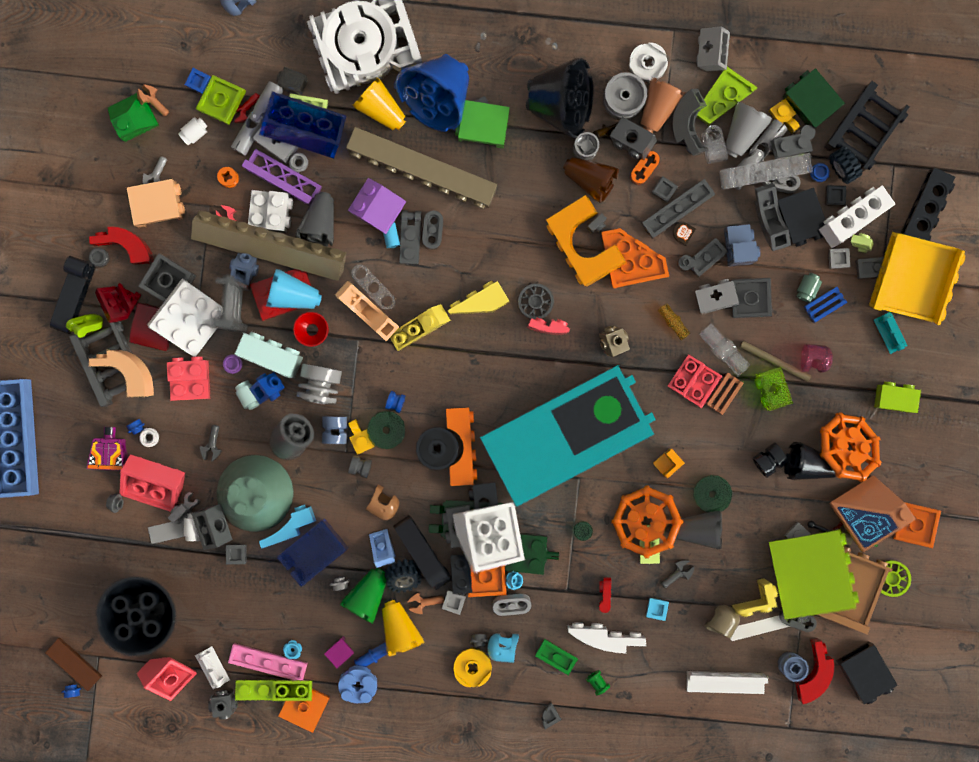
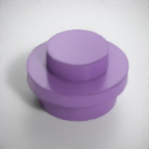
M228 355L223 361V367L228 373H237L242 368V360L237 355Z

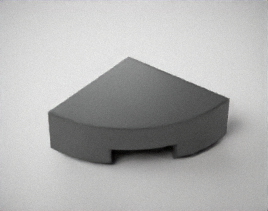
M552 702L545 707L542 714L544 729L561 720Z

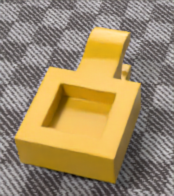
M786 98L769 109L772 117L785 124L791 134L800 128L799 123L792 118L796 115V112Z
M356 419L348 423L354 434L349 438L357 455L375 447L368 430L361 431Z

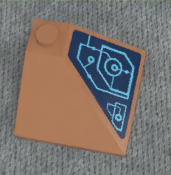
M874 475L829 503L862 553L916 520L905 502Z

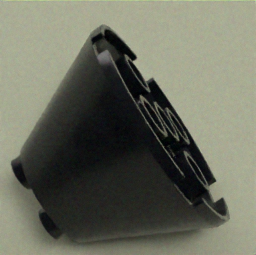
M575 58L537 75L533 79H529L527 83L529 94L526 101V109L570 137L576 138L579 134L584 133L585 129L582 128L585 122L590 120L594 98L593 76L588 74L587 69H590L588 62L583 58Z
M128 577L115 582L103 593L96 610L98 631L104 642L116 652L127 656L147 655L161 648L170 638L176 622L175 605L170 594L161 584L146 577Z

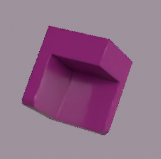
M344 636L324 653L336 668L354 653L344 641L346 639Z

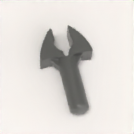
M212 425L208 445L200 446V452L204 460L207 459V452L209 450L213 452L211 462L215 461L222 452V450L216 447L219 432L218 425Z
M679 560L674 562L677 565L676 571L661 582L662 586L667 588L680 577H686L689 580L693 574L694 566L690 567L687 571H682L683 566L690 561Z

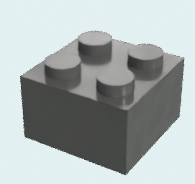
M158 254L139 287L165 302L182 278L192 284L197 275L166 256Z

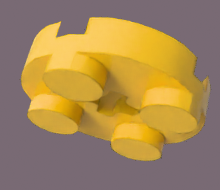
M471 647L457 655L454 661V674L461 685L470 688L484 685L491 676L492 664L489 656L484 651ZM474 663L477 664V666H476L477 671H476V672H475V671H471V672L468 671V670H469V666H468L469 664H474Z

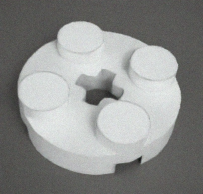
M655 43L638 45L633 50L629 59V69L632 74L639 76L644 82L650 83L652 77L656 79L661 78L668 66L665 50ZM651 58L653 66L646 67L643 60Z

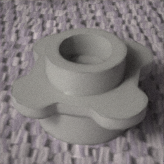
M345 577L334 578V582H331L330 586H333V591L347 589L350 580L345 579Z

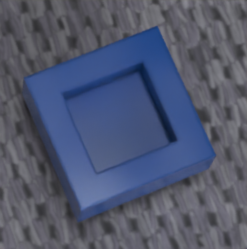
M192 68L184 85L203 95L211 77Z

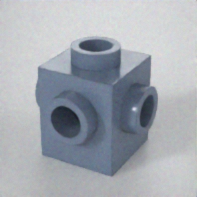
M238 253L236 258H232L230 262V276H234V280L249 285L253 276L258 274L259 265H256L257 258L247 253Z

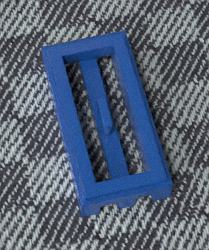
M837 286L804 306V309L813 323L846 304L847 301L843 298V294L839 292ZM831 294H836L835 297L825 302L821 306L817 307L813 311L810 310L812 306L827 298ZM839 299L840 302L817 317L814 316L815 313Z

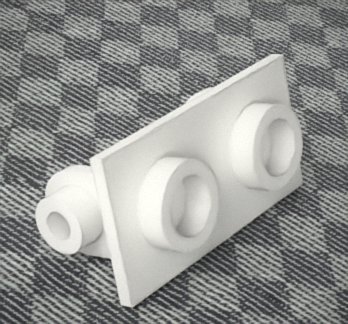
M213 646L195 655L212 689L219 688L230 680Z

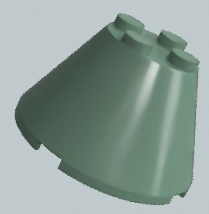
M250 455L237 459L224 470L217 485V502L221 504L225 518L232 525L246 531L258 532L276 526L285 518L293 502V484L288 472L281 464L266 456Z

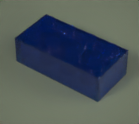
M272 91L259 135L334 159L340 143L346 115Z

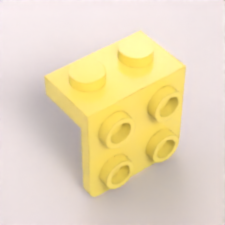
M765 578L757 580L761 599L732 605V608L738 615L741 614L742 617L753 615L754 611L760 610L761 613L772 611L773 607H777L775 597L778 595L775 585L772 586V583Z

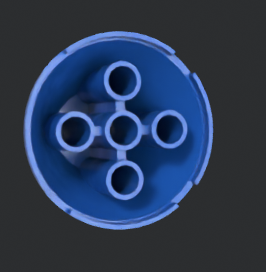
M448 54L407 67L396 77L397 94L401 102L405 101L410 107L409 112L424 125L446 132L448 129L454 130L461 123L469 85L468 67L465 63L458 62Z

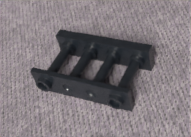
M874 81L866 85L824 146L829 151L835 147L838 149L843 146L850 149L851 153L855 155V159L857 158L862 163L860 167L862 172L873 167L876 162L874 158L898 123L902 124L907 118L908 113L906 112L910 107L906 105L901 110H898L882 99L874 91L878 86ZM867 100L869 102L873 101L895 117L889 126L865 110L866 107L864 105ZM856 116H861L884 132L879 141H876L855 126L853 121ZM845 132H851L873 148L868 157L844 142L842 137Z

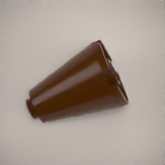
M576 157L567 159L563 166L565 175L599 203L601 201L604 202L614 186L612 184L613 178L617 179L619 169L616 167Z

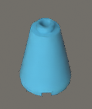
M276 269L266 306L314 309L315 305L319 306L322 295L314 287Z

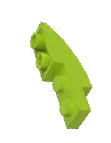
M236 680L235 700L312 701V681Z

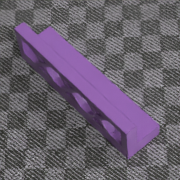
M257 149L254 150L249 161L245 159L242 164L245 170L280 190L289 193L309 206L314 196L319 194L322 188L319 184ZM257 155L264 158L266 166L258 167L253 164ZM280 167L282 175H272L270 168ZM296 176L299 184L294 186L288 184L286 177ZM312 185L316 188L312 196L304 193L303 186Z

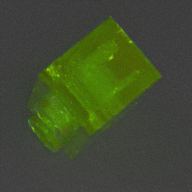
M781 367L755 374V385L758 390H761L763 396L760 397L761 403L767 411L793 404ZM771 386L776 387V390L769 392Z

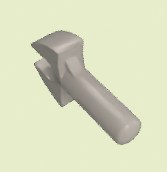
M160 156L152 174H143V184H148L153 180L154 182L160 181L159 176L167 161L165 157Z

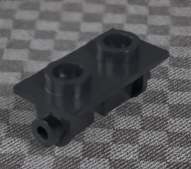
M450 555L453 594L466 595V593H472L471 566L466 555Z

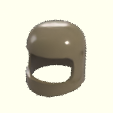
M719 605L714 610L715 615L710 622L707 621L704 627L731 639L739 625L740 615L727 605Z

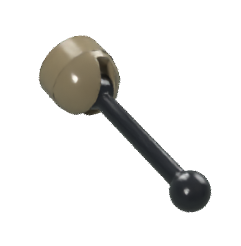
M814 521L807 523L809 528H816L824 532L831 531L816 525ZM843 531L841 533H845L847 545L844 546L849 548L853 538L848 531Z

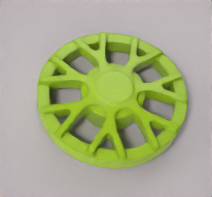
M886 561V563L890 564L888 568L892 569V564H897L898 567L896 572H888L885 583L889 585V588L886 592L881 590V593L889 597L901 596L911 585L910 571L904 564L898 561ZM905 570L907 575L901 577L899 572ZM901 580L907 582L905 588L899 585ZM897 586L899 593L893 594L892 587Z

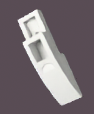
M574 622L572 625H568V632L575 638L604 651L626 654V646H646V638L640 632H630V635H622V632L611 631L610 634H607L606 626H603L601 623H591V626H584V623Z

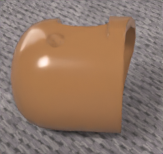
M378 484L366 511L379 519L389 520L396 514L399 508V499L395 495L393 497L385 495L382 492L384 487Z

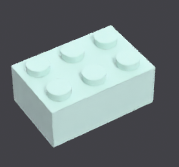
M254 332L243 334L235 355L286 377L295 378L303 357L299 356V351L290 347L283 349L281 348L282 344L270 339L266 342L264 341V336Z

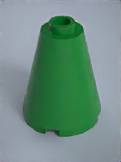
M379 568L371 569L339 605L373 624L387 583L385 572Z

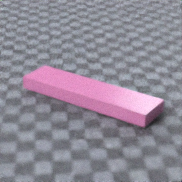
M236 643L232 645L228 660L230 664L290 680H303L308 664L307 662L288 659L281 655Z

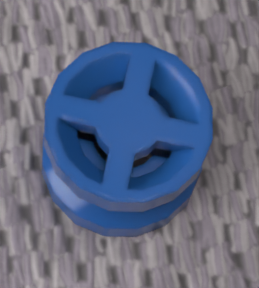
M391 391L385 409H394L397 413H400L406 395H397L394 391Z

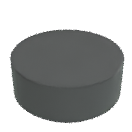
M94 248L89 253L90 263L95 264L96 267H104L108 264L110 256L105 249Z

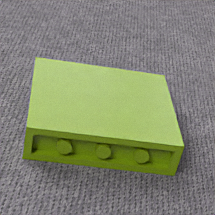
M840 529L769 542L784 619L856 609L859 597L857 591L853 592L852 584H855L853 572H849L848 564H851L849 552L845 553L844 545H847L845 533H841Z

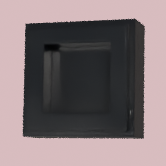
M827 185L825 205L845 206L846 186Z

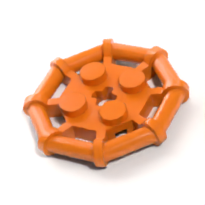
M839 412L835 414V417L827 425L821 427L822 453L820 456L834 470L836 477L864 482L867 476L877 467H880L879 441L881 439L880 436L877 437L865 422L864 417L850 416ZM845 422L854 424V427H846ZM838 426L839 430L834 434L832 430ZM860 428L868 436L869 440H866V438L862 435V433L860 432ZM829 439L831 440V443L833 442V447L831 448L830 451H829ZM848 444L852 446V450L850 451L847 449L849 447ZM871 448H872V457L868 455V453L870 452V449H871ZM865 461L869 465L862 470L860 465ZM846 466H851L854 471H848L845 468Z
M645 485L642 489L620 497V504L614 518L611 519V523L615 527L621 542L620 546L623 549H629L644 556V558H649L654 554L674 547L673 543L681 524H683V520H681L672 495H667L650 488L649 485ZM645 496V502L634 505L631 502ZM650 496L663 501L660 506L651 503ZM628 505L631 508L627 520H621ZM666 506H668L673 520L667 519L664 512ZM646 516L648 519H652L650 527L643 525ZM622 524L628 525V528L631 533V535L628 538L626 537ZM668 524H673L668 538L664 536L665 528ZM635 538L645 542V547L636 545L632 541ZM659 538L663 541V543L650 548V542Z

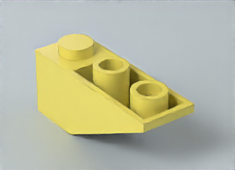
M490 281L482 286L484 288L482 291L477 293L475 290L466 296L467 299L460 302L458 300L451 304V309L448 312L449 314L494 312L509 303V299L498 281L495 283Z
M440 304L431 307L398 328L390 339L397 351L451 320Z

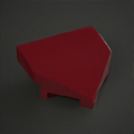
M121 283L117 287L97 288L95 291V295L109 323L128 319L141 297L140 293L135 292L134 294L123 288Z

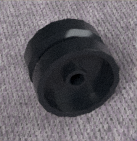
M441 427L426 430L420 435L416 444V453L420 462L434 470L449 467L455 461L459 451V444L455 435ZM439 444L441 446L440 452L435 451V445Z

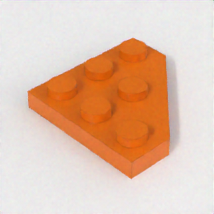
M621 228L601 232L604 251L616 245L627 262L609 273L612 289L669 277L666 258L661 254L656 253Z

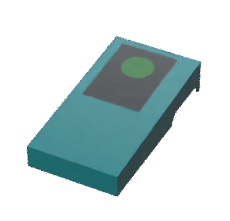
M615 366L480 437L516 507L654 435L649 423L656 420L653 413L644 415L629 387L636 383L633 375L625 378L619 366Z

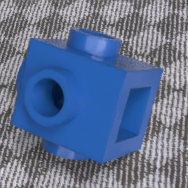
M275 372L269 375L264 373L256 379L257 382L249 389L259 404H262L269 399L272 402L280 397L279 392L285 387Z

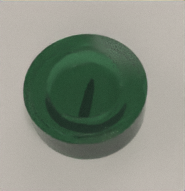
M580 521L575 524L573 533L577 539L585 541L592 536L593 529L588 522Z

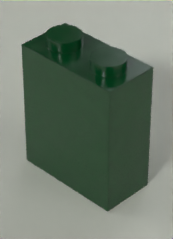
M816 68L811 72L809 70L805 71L799 77L801 80L797 84L792 82L784 89L786 93L782 96L783 99L786 98L805 125L812 126L814 129L845 104Z

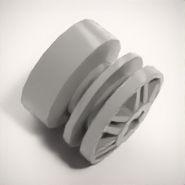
M302 364L300 376L308 379V383L298 384V387L306 388V392L297 391L296 396L308 402L336 404L337 399L329 397V393L338 394V391L330 388L331 384H340L342 371Z

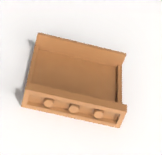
M844 546L845 553L849 552L851 564H848L849 572L854 574L855 584H852L853 592L857 591L859 603H856V609L817 615L868 635L870 630L868 624L888 572H892L893 569L888 568V563L877 559L876 563L870 561V556L858 552V555L850 553L851 549Z

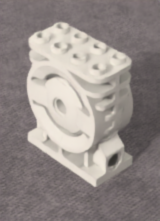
M373 0L372 3L352 1L339 6L337 9L333 8L332 12L325 14L323 11L317 17L311 15L309 16L310 20L307 21L313 38L316 37L313 39L315 48L319 56L322 55V57H319L322 69L325 74L328 73L325 76L328 87L335 94H338L343 89L350 90V87L355 85L359 87L361 84L372 83L377 78L382 79L392 68L401 72L407 67L422 63L402 0ZM398 14L399 23L393 24L389 16ZM361 16H368L375 19L381 25L384 31L385 41L383 49L378 55L381 62L378 65L376 64L374 57L378 54L382 45V36L380 30L373 21ZM342 23L344 24L338 33L340 50L346 58L358 62L361 70H356L355 64L344 59L336 49L335 34ZM358 37L365 38V41L361 44L355 42ZM397 38H405L408 46L399 48Z

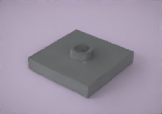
M771 278L732 280L739 301V305L732 306L733 318L772 317Z

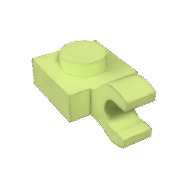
M859 233V235L853 234L851 244L854 247H858L859 252L867 253V250H872L874 243L869 235Z

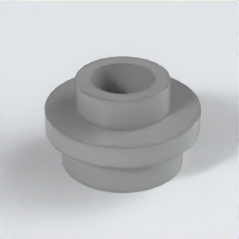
M295 153L290 157L289 165L292 170L303 172L308 167V159L302 153ZM297 160H302L301 166H296Z

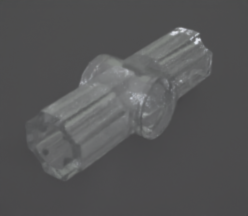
M712 323L699 333V336L712 348L713 354L721 362H725L737 376H740L750 366L749 362L737 351L735 344L729 338L724 337Z

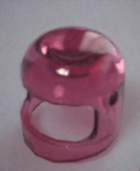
M805 344L801 356V372L807 373L811 367L816 368L819 373L827 372L833 363L831 349L824 345Z

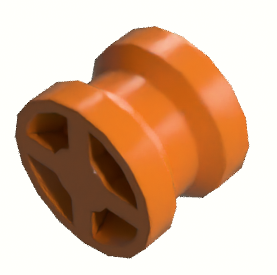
M223 167L217 173L218 181L226 188H233L239 182L238 174L230 167Z

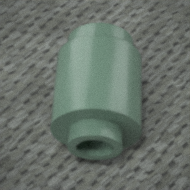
M813 273L804 275L797 289L798 294L796 297L811 303L822 284L819 280L820 277Z

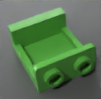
M465 100L462 120L455 132V135L458 136V141L466 140L496 145L497 148L504 149L510 107Z

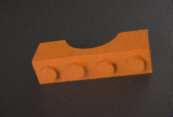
M469 408L446 409L447 428L455 431L461 437L464 445L460 460L449 467L450 485H474V480H477V469H473V461H476V449L472 450V442H475V431L471 430L470 423H474V413Z

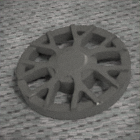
M530 284L519 294V309L524 316L535 320L536 317L542 319L553 308V295L544 285ZM537 287L543 288L541 295L535 294ZM529 288L533 292V295L530 297L525 293ZM548 293L550 299L544 301L542 296ZM521 298L529 299L528 304H521ZM543 303L550 306L548 311L541 308ZM528 306L533 309L530 314L524 311ZM535 309H540L541 316H535Z

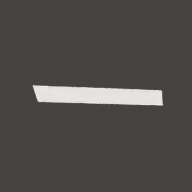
M779 616L747 623L736 628L731 641L790 626L782 623ZM809 618L807 620L800 619L801 623L810 622Z

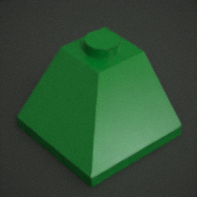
M137 93L108 107L110 121L118 137L124 142L159 126L149 104L145 102L141 105Z

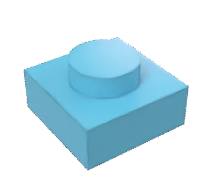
M649 597L646 617L665 621L669 601Z

